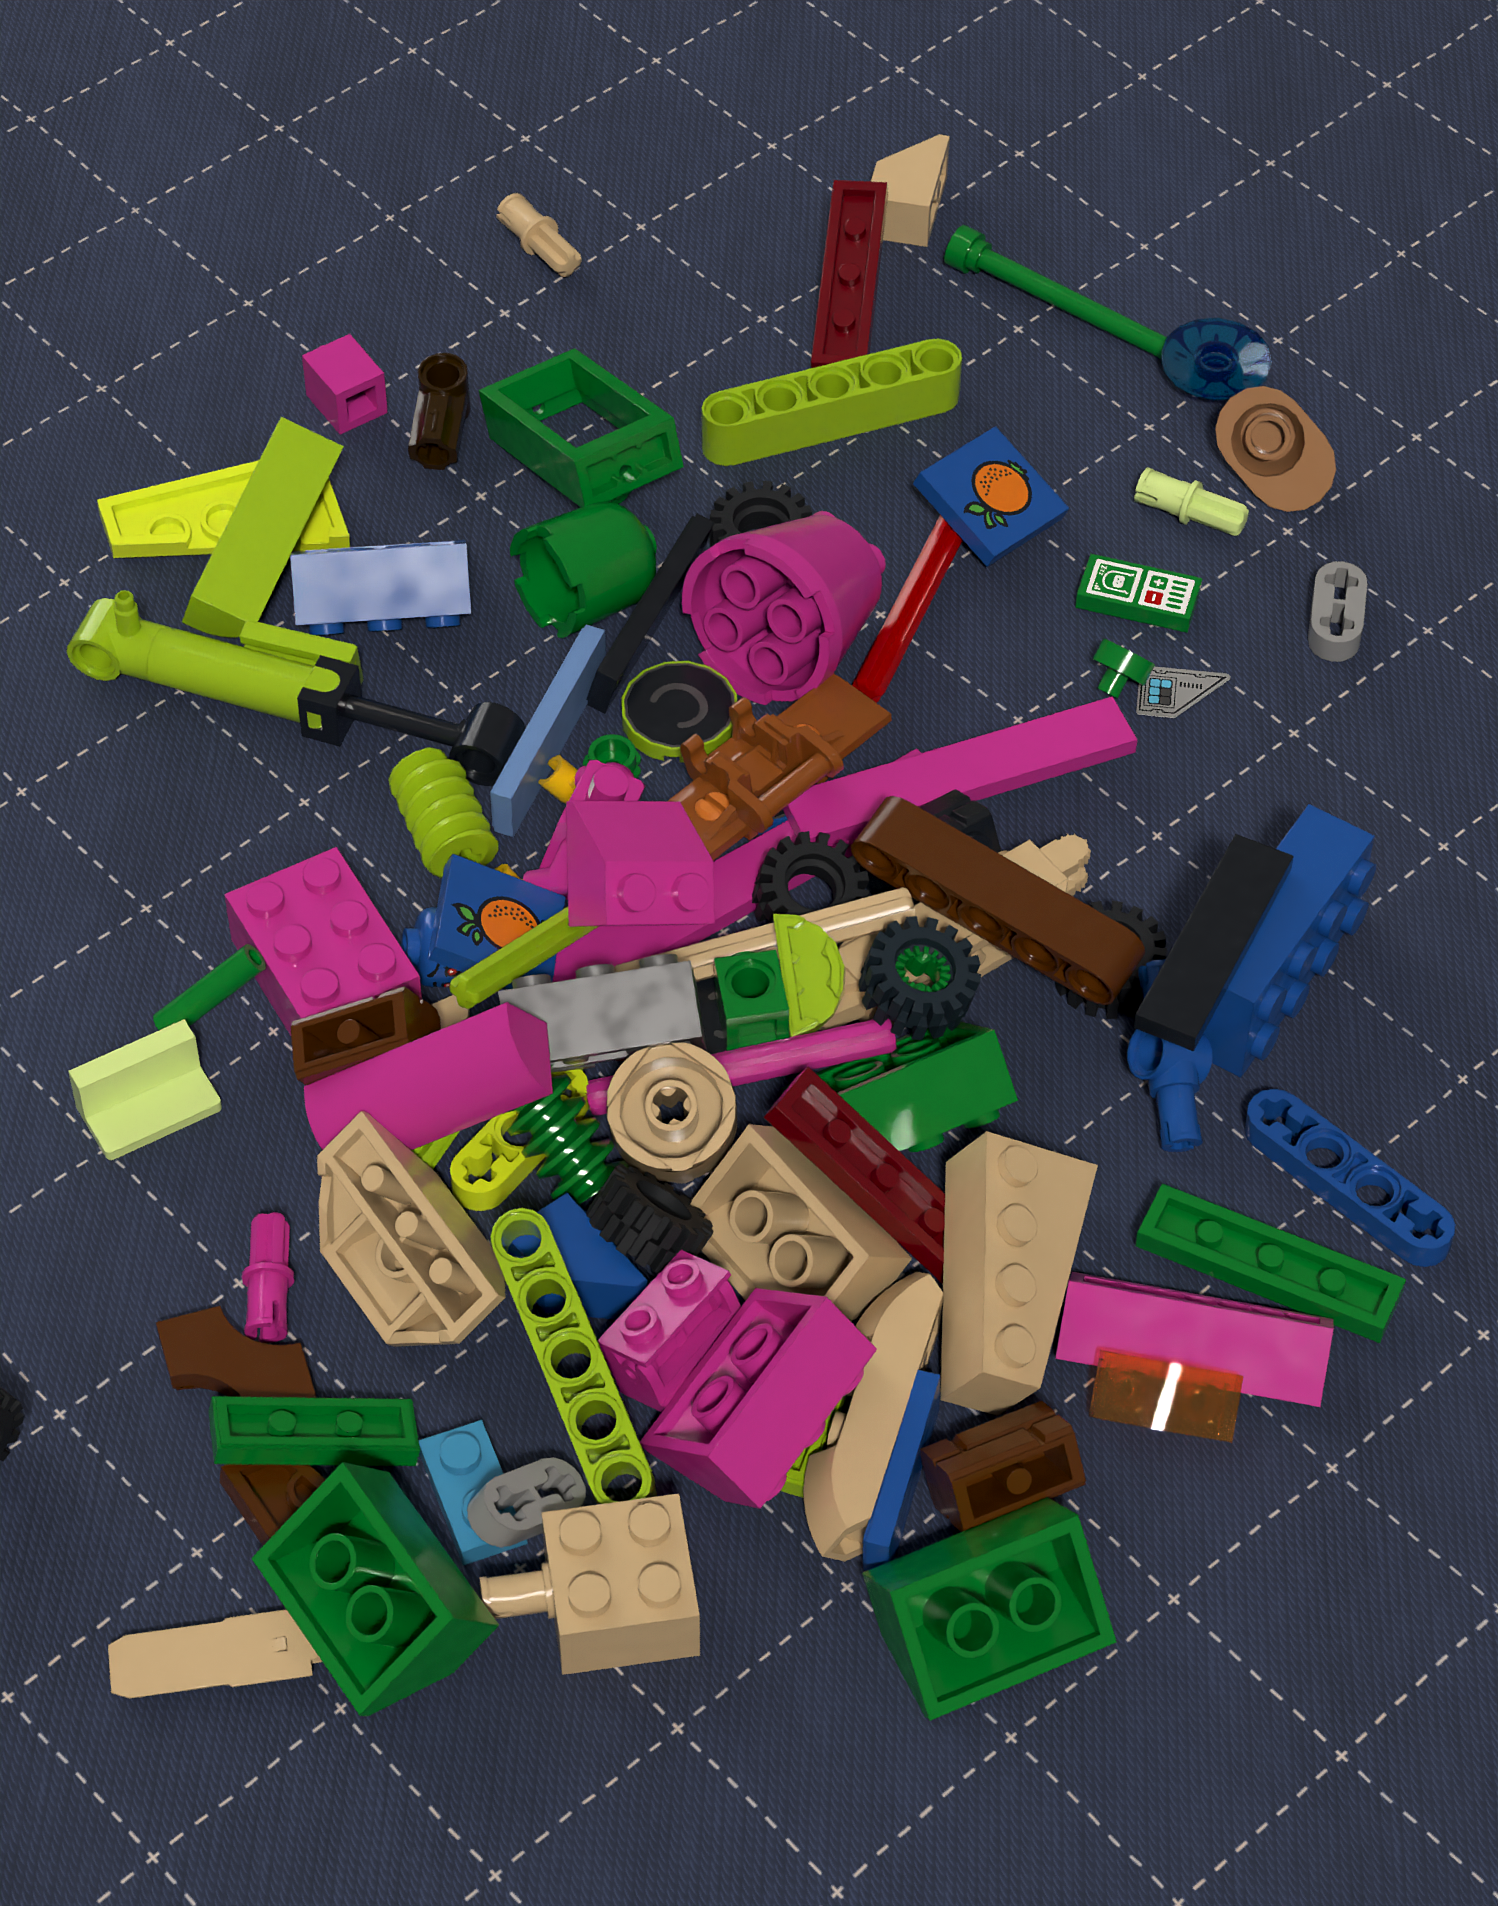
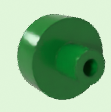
M1104 638L1093 657L1094 661L1107 667L1097 688L1117 699L1128 679L1145 686L1155 667V664Z

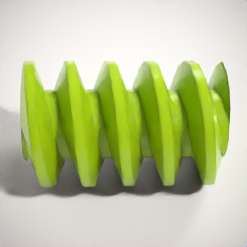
M431 747L415 751L403 758L393 768L389 776V787L392 795L397 800V807L405 818V825L412 834L413 843L420 852L421 861L432 875L442 878L444 866L452 854L484 866L490 863L498 852V840L490 832V823L482 814V806L474 796L473 786L466 779L464 767L458 761L447 759V755L441 750Z

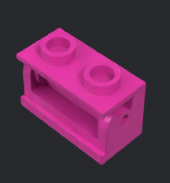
M680 1250L597 1340L622 1394L657 1411L662 1412L741 1308L734 1289L727 1281L731 1276L730 1271Z

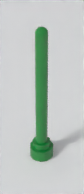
M967 225L960 226L951 237L946 248L944 261L945 264L963 273H968L970 270L979 273L983 270L1160 359L1163 357L1166 345L1172 340L992 251V245L985 241V235Z

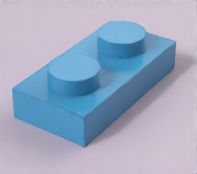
M482 1420L419 1440L420 1458L463 1566L528 1544L526 1539L507 1547L490 1545L478 1537L469 1523L467 1507L471 1499L487 1482L496 1476L504 1474ZM513 1506L498 1510L500 1514L510 1513L512 1516L517 1513Z

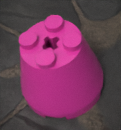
M819 511L809 517L732 535L720 540L695 559L686 574L683 584L682 611L683 613L691 614L695 631L705 649L698 654L706 666H710L725 676L738 695L746 697L750 701L767 705L772 700H799L811 689H817L833 675L875 609L882 590L881 574L885 570V558L882 552L876 546L868 544L857 530L846 522L835 518L834 515L827 511Z

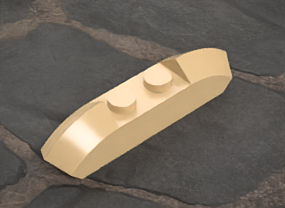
M915 1272L889 1287L867 1308L855 1326L877 1350L865 1365L864 1375L860 1383L850 1393L846 1394L853 1397L848 1413L838 1411L835 1413L828 1435L826 1450L809 1456L804 1477V1507L807 1523L822 1557L845 1562L863 1553L865 1531L868 1521L871 1519L895 1445L917 1370L926 1372L940 1329L943 1292L931 1274Z

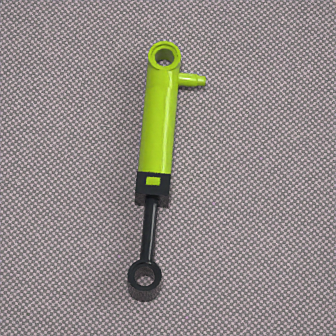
M127 590L118 592L115 595V599L103 598L96 600L67 646V655L71 663L79 671L96 680H114L120 674L298 722L301 725L303 737L335 746H341L354 720L451 746L449 759L458 761L464 767L468 781L482 786H493L496 783L525 731L524 722L509 708L498 703H478L472 708L467 719H463L460 724L362 698L358 665L320 655L315 666L146 621L139 616L133 594Z

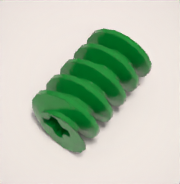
M565 1074L552 1077L553 1094L508 1111H516L518 1116L507 1132L510 1137L528 1132L531 1133L532 1138L522 1150V1155L524 1158L545 1154L547 1159L537 1171V1177L540 1180L559 1175L561 1181L551 1193V1198L555 1201L568 1193L579 1205L600 1191L615 1167L624 1165L628 1169L629 1166L624 1160L608 1164L604 1163L615 1145L610 1139L590 1142V1138L598 1129L600 1122L595 1117L580 1121L575 1120L586 1101L582 1096L561 1099V1095L572 1081Z

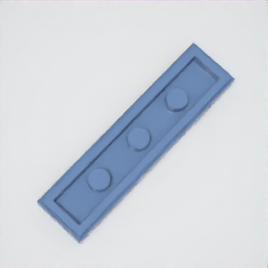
M587 624L581 629L490 791L492 825L495 832L511 837L515 836L542 787L538 781L546 779L552 769L548 766V761L560 754L588 703L586 699L596 671L606 656L605 630Z

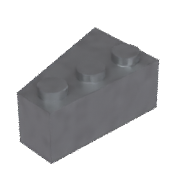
M676 954L646 957L639 960L640 969L615 972L614 965L611 964L587 966L576 970L577 979L552 983L550 975L547 974L524 976L512 981L513 989L498 991L500 1005L508 1002L547 1023L550 1065L554 1063L551 1073L594 1068L595 1063L628 1058L636 1051L646 1047L671 1044V1042L688 1043L707 1051L697 982L691 961L678 962Z

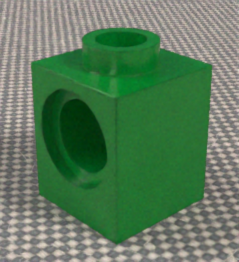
M770 950L756 953L745 951L728 957L714 958L715 998L726 1051L789 1038V1006L777 951Z

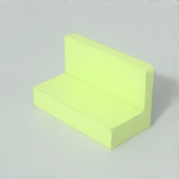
M185 1019L68 1071L76 1108L108 1160L119 1158L209 1117L222 1109L219 1095L200 1066L196 1037Z

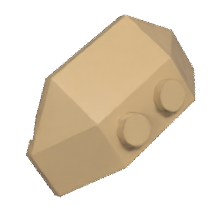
M361 1110L317 1155L318 1175L322 1176L319 1196L320 1252L387 1345L396 1347L460 1344L505 1299V1278L493 1248L438 1174L369 1113Z

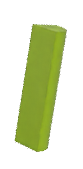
M280 418L190 597L182 623L211 635L239 637L246 620L258 622L344 446L288 419Z

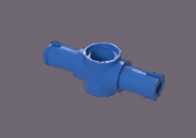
M1165 959L1154 960L1146 963V966L1138 968L1143 1000L1162 968ZM1136 1029L1129 1042L1127 1061L1130 1071L1135 1077L1148 1081L1149 1095L1156 1099L1161 1128V1148L1168 1152H1184L1194 1149V1146L1202 1145L1203 1139L1198 1122L1195 1093L1199 1091L1200 1084L1206 1079L1211 1069L1213 1050L1209 1039L1203 1034L1195 1050L1191 1051Z

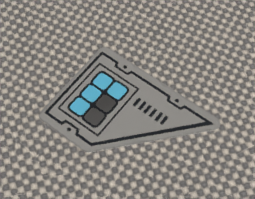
M1154 667L1145 686L1141 684L1138 686L1136 712L1139 715L1175 718L1230 679V675L1226 673Z

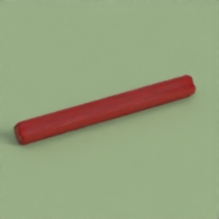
M941 515L852 686L876 703L879 702L881 696L887 690L963 541Z

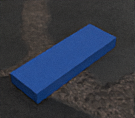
M917 1370L895 1445L863 1538L864 1571L873 1569L896 1558L923 1467L920 1449L930 1444L939 1414L940 1375Z

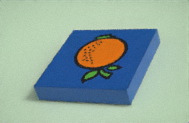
M996 426L921 471L913 482V485L987 567L1062 520L1070 509Z
M452 854L444 866L427 959L464 972L563 910L566 896ZM557 954L521 977L547 974L550 975L552 983ZM510 983L504 988L513 989V985Z

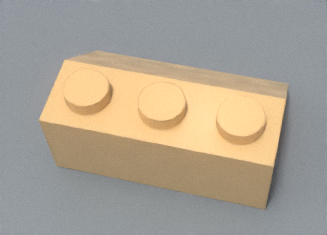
M749 1124L691 1200L690 1205L700 1208L705 1213L704 1218L711 1221L713 1225L712 1230L714 1232L702 1249V1252L713 1264L730 1271L731 1276L728 1278V1281L745 1300H747L755 1288L825 1296L852 1322L863 1315L876 1298L894 1283L912 1260L910 1255L889 1233L773 1126Z

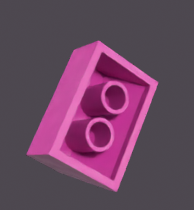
M755 1288L641 1439L640 1444L648 1453L723 1501L761 1509L765 1502L775 1497L783 1488L787 1479L786 1473L802 1451L811 1446L821 1436L825 1429V1420L841 1398L850 1393L860 1383L864 1375V1367L877 1348L825 1296Z

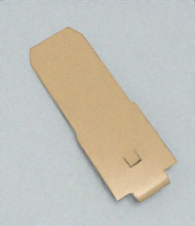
M287 1610L225 1618L223 1622L125 1635L108 1645L111 1693L129 1699L222 1685L237 1687L313 1676L311 1664L322 1662Z

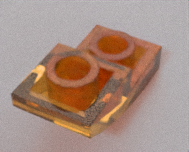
M1100 1350L1089 1416L1124 1424L1232 1442L1244 1376Z

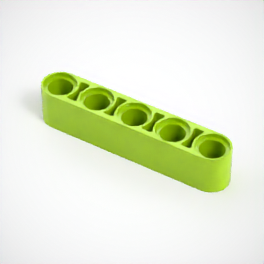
M928 339L715 392L709 395L702 405L703 454L709 461L717 465H737L947 412L958 404L960 397L961 350L948 340Z
M525 1208L509 1210L500 1216L493 1226L491 1233L492 1248L597 1505L619 1502L607 1497L606 1490L611 1480L624 1474L634 1475L642 1481L640 1491L630 1500L657 1497L653 1473L549 1225L543 1216L534 1210ZM532 1235L541 1240L537 1251L529 1257L517 1258L507 1253L512 1241L519 1236ZM557 1294L566 1299L565 1306L561 1312L553 1317L542 1318L531 1313L533 1305L543 1295ZM569 1354H584L591 1359L589 1368L579 1377L569 1379L556 1373L559 1362ZM603 1413L616 1419L615 1428L611 1434L603 1439H588L581 1434L582 1425L592 1415Z

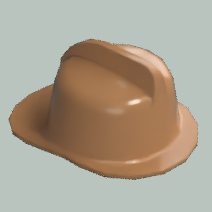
M1259 386L1246 388L1232 396L1221 409L1215 428L1217 446L1226 462L1259 499L1269 507L1286 512L1306 510L1323 499L1332 487L1336 473L1334 450L1326 436L1295 400L1281 390Z

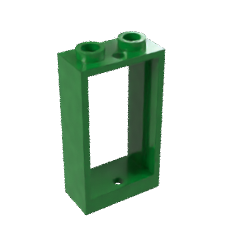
M575 348L478 390L490 439L580 507L592 503L610 501L684 467L674 417ZM584 403L618 429L576 448L540 421L577 404ZM541 404L540 409L533 412V407ZM627 465V471L623 475H619L621 467Z

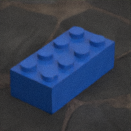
M1308 804L1277 846V850L1294 856L1292 869L1203 1033L1210 1041L1213 1050L1212 1063L1241 1078L1255 1058L1264 1061L1277 1041L1280 1027L1278 1026L1285 1016L1295 1018L1303 1007L1310 990V985L1308 984L1315 974L1322 977L1325 976L1331 968L1339 951L1338 942L1344 933L1352 936L1359 929L1369 906V903L1362 900V897L1376 871V864L1370 862L1374 835Z

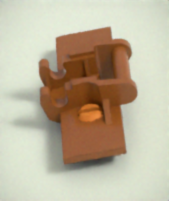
M834 673L817 689H811L778 716L765 714L757 721L752 713L751 702L746 697H742L729 707L733 732L732 737L708 756L704 750V742L697 734L692 735L681 744V754L687 773L693 781L667 802H680L714 861L743 837L750 841L759 833L766 831L773 825V817L814 784L824 783L828 780V777L833 778L844 769L842 759L891 722V713Z

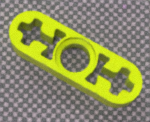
M581 1069L552 1072L551 1077L568 1075L572 1081L566 1089L571 1090L572 1097L582 1096L586 1101L575 1118L576 1121H580L586 1115L589 1108L586 1096V1086L588 1085L586 1074ZM561 1095L562 1100L569 1098L566 1095ZM516 1111L493 1117L452 1160L450 1166L452 1193L461 1206L473 1211H486L497 1207L546 1157L545 1154L524 1158L521 1152L525 1146H514L503 1139V1135L518 1116ZM492 1152L494 1153V1155H495L496 1158H497L494 1162H493ZM491 1169L490 1182L480 1178ZM472 1174L480 1179L471 1184L469 1183L468 1176Z

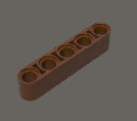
M895 796L886 797L851 845V852L856 861L873 875L897 889L907 888L912 898L1096 1004H1111L1145 955V947L1135 933L1122 924L903 798Z

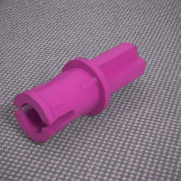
M277 1212L257 1214L252 1220L249 1266L242 1272V1282L248 1287L245 1336L254 1340L257 1338V1328H260L259 1342L262 1343L278 1342L287 1336L288 1288L295 1281L294 1271L288 1267L290 1225L285 1221L284 1215Z

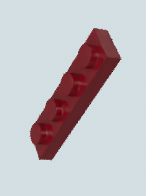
M833 180L811 368L870 354L888 203L887 182Z
M807 1067L793 1080L765 1114L764 1118L943 1284L945 1193L813 1070Z

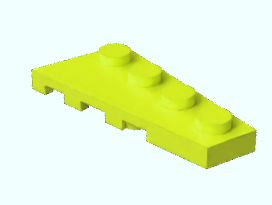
M258 461L97 499L99 515L113 558L212 554ZM329 477L293 551L350 547V536Z

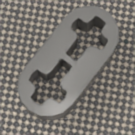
M1344 561L1331 562L1321 567L1315 577L1308 643L1312 652L1324 660L1335 662L1350 659L1358 652L1364 626L1367 578L1364 572L1354 564ZM1335 587L1345 589V600L1334 599ZM1331 623L1341 624V636L1330 634Z
M554 1457L544 1458L496 1476L487 1482L471 1499L467 1507L468 1520L473 1531L488 1544L497 1547L511 1546L543 1533L542 1512L581 1507L586 1497L585 1484L576 1469L564 1460ZM541 1488L544 1492L553 1490L555 1494L541 1498L537 1491ZM513 1506L517 1513L512 1516L510 1513L500 1514L498 1510Z

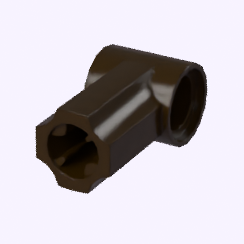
M436 353L424 359L418 368L419 392L409 439L408 454L410 459L422 464L424 469L444 470L450 463L457 462L464 420L468 417L471 406L467 365L457 355Z

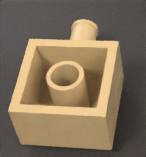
M679 1494L542 1512L546 1563H541V1570L489 1578L487 1576L479 1577L482 1602L495 1619L547 1612L548 1619L554 1618L562 1675L700 1656V1614Z

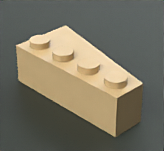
M987 1131L946 1161L941 1401L998 1416L1041 1388L1098 1165Z

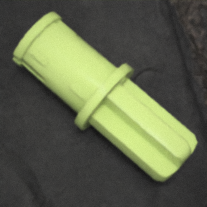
M1148 467L1143 471L1135 490L1137 491L1134 496L1135 502L1156 507L1178 516L1180 523L1186 525L1190 520L1236 536L1242 532L1248 519L1249 510L1244 504L1203 490L1202 482L1195 480L1191 484L1180 481Z

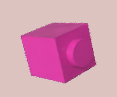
M351 334L302 355L306 395L340 435L388 413L384 372Z

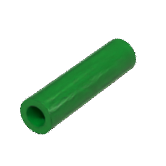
M250 944L244 945L153 1015V1020L157 1029L161 1030L185 1019L190 1027L266 969V963L261 953Z

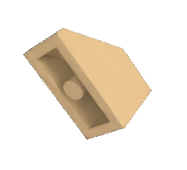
M939 134L876 162L871 182H887L888 203L883 240L928 247L948 174L950 136Z

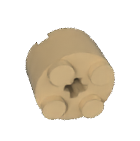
M673 1042L671 1044L646 1047L629 1056L617 1069L610 1082L607 1092L606 1111L613 1142L622 1158L630 1166L638 1168L643 1175L645 1172L654 1175L658 1181L685 1184L715 1168L731 1148L737 1130V1104L734 1088L722 1064L702 1048L688 1043ZM678 1101L682 1102L685 1119L682 1122L673 1119L668 1124L662 1123L659 1107L663 1104L666 1107L672 1108Z

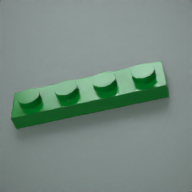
M1163 1183L1137 1232L1135 1247L1304 1314L1332 1318L1334 1326L1377 1343L1381 1342L1406 1283L1405 1278Z

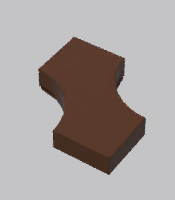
M221 1306L156 1322L160 1344L173 1389L202 1388L230 1397L317 1398L301 1343L272 1345L252 1340L238 1332L228 1322Z

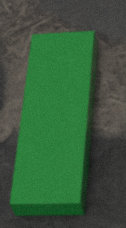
M212 1396L209 1421L214 1464L340 1465L342 1462L359 1466H416L420 1448L412 1399Z

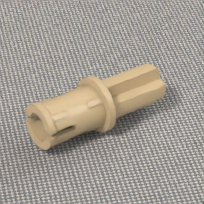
M519 193L511 194L502 200L497 209L500 212L497 214V219L519 238L522 249L530 255L537 253L561 277L572 275L574 269L581 264V254L558 233L556 221L536 211L526 198Z

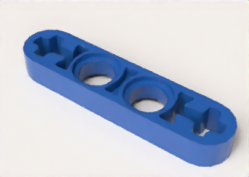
M1269 1089L1253 1096L1248 1104L1244 1132L1247 1140L1257 1150L1404 1261L1415 1266L1428 1267L1437 1265L1445 1260L1452 1246L1455 1222L1444 1206L1295 1095L1285 1090ZM1279 1116L1286 1120L1285 1125L1280 1122L1272 1123L1270 1126L1263 1123L1264 1117L1270 1121L1277 1119ZM1292 1138L1297 1141L1295 1146L1291 1145ZM1317 1148L1329 1149L1339 1156L1341 1163L1334 1168H1319L1307 1159L1306 1154ZM1367 1185L1378 1186L1389 1194L1391 1201L1382 1206H1371L1362 1202L1358 1198L1356 1191ZM1401 1208L1407 1209L1406 1216L1400 1212ZM1427 1228L1435 1232V1237L1427 1234L1421 1239L1412 1235L1413 1230L1421 1233Z

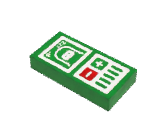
M1090 554L1077 592L1075 608L1188 633L1201 592L1202 578Z

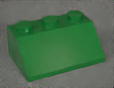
M960 1022L952 1032L947 1027L944 1035L935 1039L932 1038L929 1028L923 1040L911 1039L912 1033L896 1039V1050L892 1053L837 1064L816 1073L899 1151L908 1148L909 1152H919L935 1147L945 1140L944 1132L960 1125H964L965 1128H975L988 1124L1000 1117L998 1109L1018 1101L995 1030L965 1022ZM789 1085L781 1088L782 1093H784Z
M342 1462L251 1558L359 1716L368 1717L453 1674L499 1626L394 1478L386 1471Z
M1048 1497L862 1573L881 1635L922 1713L929 1721L1117 1642L1079 1515Z

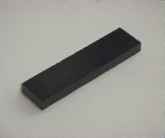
M698 513L695 516L692 515L598 667L586 699L588 700L587 705L606 714L681 591L690 566L703 553L715 522Z
M1238 834L1234 835L1135 1016V1029L1188 1050H1195L1292 869L1293 855Z

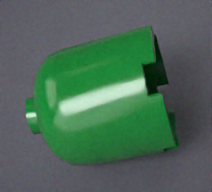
M605 501L592 503L528 526L514 534L510 546L511 556L520 554L523 576L515 579L514 583L525 609L540 628L548 625L555 627L558 630L557 636L561 639L580 631L586 624L591 626L639 602L656 575L655 554L657 552V545L651 530L643 525L636 515L626 507Z

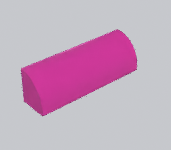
M506 1002L304 1086L305 1108L315 1139L323 1150L362 1110L369 1113L406 1147L413 1150L553 1094L547 1023Z
M1072 1272L1068 1281L1055 1359L1320 1407L1334 1323L1332 1318Z

